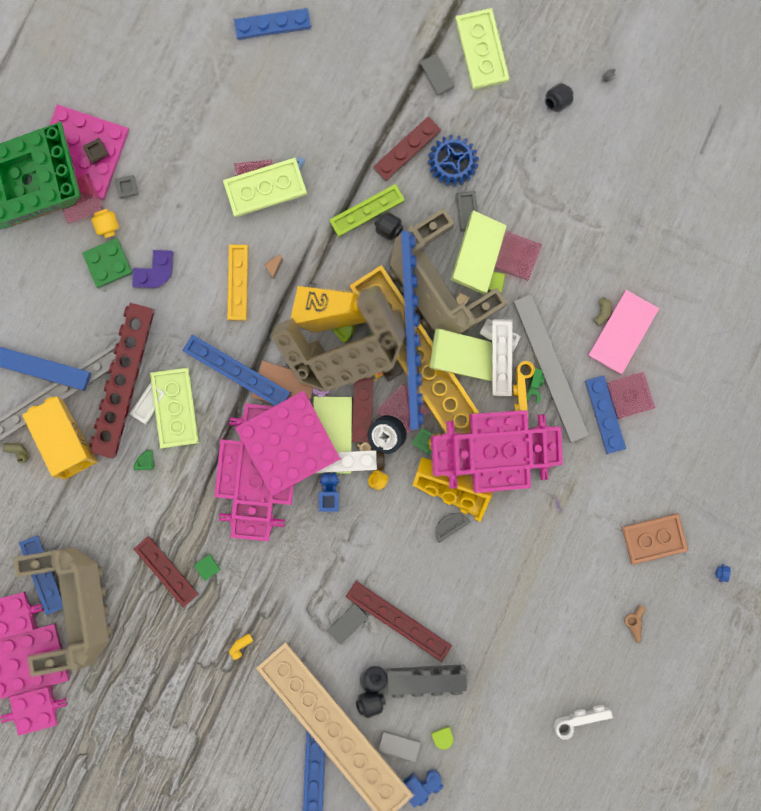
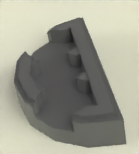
M451 513L444 516L436 527L438 543L471 521L459 513Z

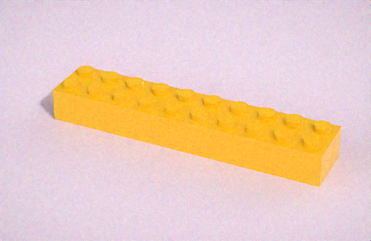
M382 265L349 286L351 292L360 295L361 291L379 285L392 310H399L401 312L406 330L404 298ZM420 324L417 327V334H420L421 344L418 346V354H421L419 374H422V385H419L420 393L423 394V401L444 433H447L446 421H454L456 433H470L469 414L479 412L453 373L430 368L433 342ZM405 333L396 360L408 377Z

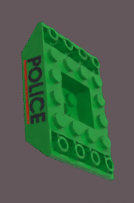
M57 122L0 143V229L10 228L71 207L81 197L62 122ZM31 175L32 181L27 185L26 178Z

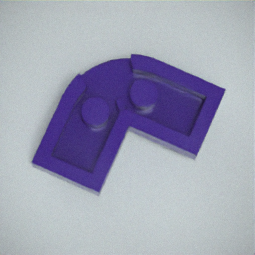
M153 250L152 269L133 268L132 287L156 289L165 284L169 277L171 278L173 251Z

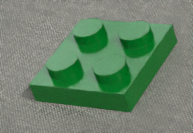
M118 238L82 252L97 288L133 274Z

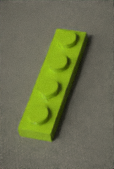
M394 184L329 221L339 238L378 217V215L405 202V199L397 185Z

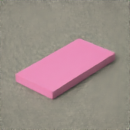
M625 290L588 356L621 375L659 308Z

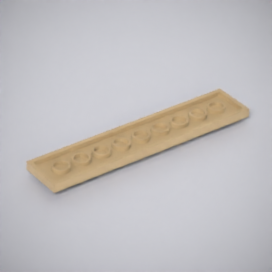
M287 642L256 668L373 811H397L413 797L414 794Z

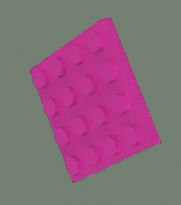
M57 104L50 125L57 122H62L79 191L105 200L129 129ZM100 138L110 156L92 164L82 146Z
M304 391L235 427L271 496L341 459Z

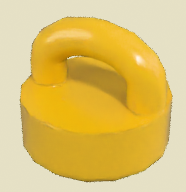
M379 470L373 471L368 478L369 487L375 490L383 489L388 483V475Z

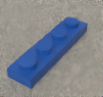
M308 8L234 19L237 40L311 29Z
M605 376L586 380L585 384L606 454L626 449Z
M38 535L19 542L23 556L44 552ZM52 571L31 575L45 614L48 615L63 609L62 597Z

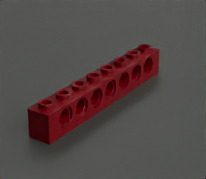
M130 303L129 306L125 307V323L119 329L120 342L116 343L114 348L115 361L110 364V380H107L105 383V399L101 400L99 406L101 415L95 421L94 429H97L96 434L91 437L89 447L92 448L91 453L109 458L117 457L156 309ZM134 319H139L141 323L137 330L132 327ZM130 337L136 341L133 348L127 346V340ZM124 356H128L131 360L128 367L122 364ZM120 374L126 378L124 385H119L117 382V377ZM115 393L121 397L119 404H115L112 400V396ZM109 412H113L116 415L115 422H110L107 419ZM104 431L110 432L111 439L109 441L103 439L102 434Z

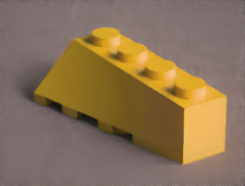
M421 457L413 486L433 497L438 496L442 498L444 503L449 506L453 504L459 507L460 512L466 515L470 513L475 516V520L481 522L492 497V492L474 493L472 474L457 476L458 488H449V476H434L432 474V460Z

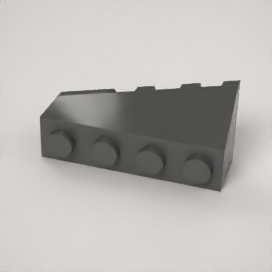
M464 664L387 668L388 695H392L393 698H402L404 694H412V697H422L423 693L441 696L443 692H451V695H461L463 691H467V670Z

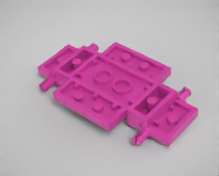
M245 403L242 417H230V421L237 422H229V425L239 426L274 406ZM241 438L240 441L221 439L214 497L234 500L231 514L220 513L219 521L230 522V538L270 541V532L273 526L283 528L285 524H281L285 523V519H274L273 504L292 505L294 485L271 496Z
M527 410L469 414L470 433H456L454 421H446L447 433L431 436L432 474L434 476H449V488H458L457 476L462 474H472L474 493L531 488L530 469L540 468V480H549L548 468L563 465L561 427L546 426V414H537L538 426L534 428H528Z
M26 591L0 598V699L9 697L12 708L11 713L1 715L0 719H3L1 720L2 723L13 720L16 724L18 736L58 725L57 708L68 706V702H66V698L55 701L52 685L70 680L68 670L30 676L29 654L60 649L62 645L56 623L37 628L34 613L44 611V608H39L42 607V603L31 606Z

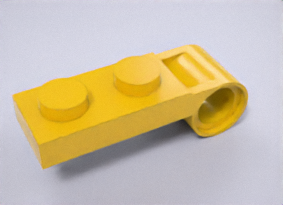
M529 361L521 362L515 369L516 381L515 385H512L513 396H516L517 404H514V411L527 410L525 380L530 378L535 372L534 365ZM525 365L529 368V375H523L520 372L521 366Z

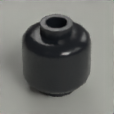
M563 83L557 84L546 92V106L555 112L562 111L573 102V90Z
M389 212L384 213L382 216L378 215L374 222L376 233L389 241L400 235L404 228L402 220Z
M371 666L360 675V685L366 692H379L387 685V674L381 667Z
M364 692L358 695V700L355 703L360 716L363 715L365 718H370L383 712V705L386 704L382 693Z

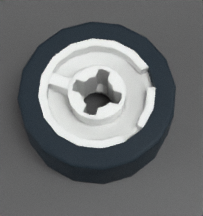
M391 415L379 417L368 430V440L371 446L383 454L396 452L405 443L407 437L404 424L398 418Z

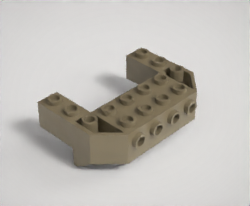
M442 208L413 227L411 225L405 230L412 232V236L415 235L416 247H413V255H416L417 267H414V275H417L418 287H415V295H418L419 298L416 314L419 313L421 316L420 322L425 330L429 328L432 333H435V329H441L462 335L503 309L507 302L499 290L495 288L468 307L464 303L459 306L424 253L426 245L454 227L453 220L445 208ZM400 234L395 238L389 275L394 282L398 281L401 286L399 290L404 296L402 238Z
M379 285L361 291L357 300L359 309L373 331L372 335L325 352L318 340L308 344L293 318L276 324L271 338L299 383L326 392L337 390L346 384H354L363 378H371L382 371L388 372L394 367L406 330L401 312L399 310H392Z
M75 547L14 557L16 577L57 571L68 637V647L28 655L30 676L33 677L69 669L73 671L92 666L109 643L108 636H112L111 625H106L105 618L109 616L108 605H103L102 598L106 597L105 585L101 586L99 579L103 578L102 566L98 567L97 562Z

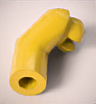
M246 634L236 640L230 648L229 655L232 656L233 660L242 657L240 649L253 642L250 634Z

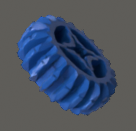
M450 135L449 140L445 136L442 137L443 143L437 140L436 146L431 147L432 152L428 153L430 160H428L427 164L431 166L429 172H435L433 174L434 179L440 177L439 183L446 180V186L453 182V187H456L457 181H459L460 185H463L464 179L470 181L469 175L474 176L475 171L473 169L478 168V164L475 162H478L479 157L474 156L477 154V150H471L473 147L472 143L466 145L467 138L463 142L460 141V135L457 136L456 140H453V135ZM453 148L460 149L463 152L457 153ZM445 150L446 158L441 163H438L437 158L439 154ZM450 156L453 160H457L456 165L452 161L450 162ZM468 158V167L461 172L460 164ZM450 169L454 174L446 173L443 170Z

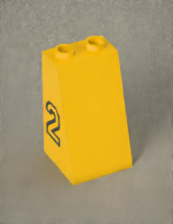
M297 287L290 319L293 318L299 328L316 333L367 322L357 305L358 294L311 287Z
M55 396L49 397L44 401L45 403L40 406L30 407L22 415L52 477L66 480L98 463L94 453H91L89 444L63 399Z

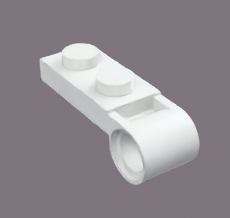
M604 705L594 706L593 710L588 711L578 709L574 711V714H569L570 716L556 719L553 728L561 739H569L574 733V726L611 719L612 713ZM562 724L568 725V729L565 732H559V727Z

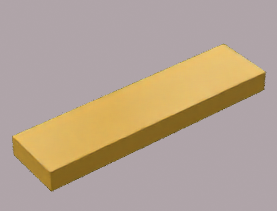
M229 244L228 321H247L248 245Z

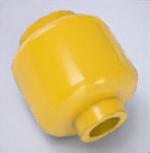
M105 209L93 213L94 217H92L91 222L97 235H104L105 238L116 235L115 231L119 229V223L113 211Z

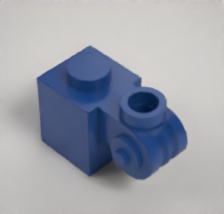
M323 472L320 478L323 492H319V512H338L339 492H336V486L339 483L338 476H336V472Z
M429 770L426 774V781H421L415 772L403 781L414 794L408 800L414 808L425 804L432 792L436 794L444 787L441 782L440 773L437 770Z

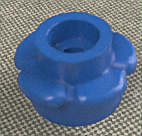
M725 564L717 567L716 578L719 579V582L729 581L730 567L725 566Z

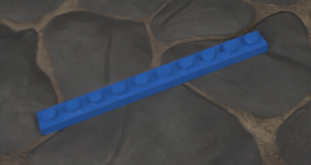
M401 231L410 430L420 429L421 425L424 424V413H421L420 405H423V394L420 393L419 385H422V374H419L421 354H418V346L421 344L420 334H417L420 319L419 315H416L419 298L418 295H415V287H418L417 275H414V267H417L416 255H413V247H416L415 235L412 236L410 231Z

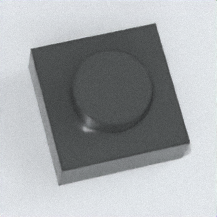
M134 175L115 179L120 199L139 195Z

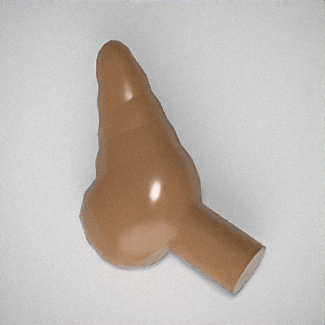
M639 605L635 614L626 615L624 620L637 643L641 642V617L646 611V608Z

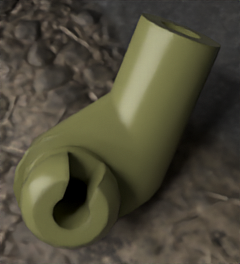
M604 297L598 301L601 313L593 320L599 327L612 314V302Z
M4 443L3 452L14 453L19 463L23 464L29 460V453L22 444Z

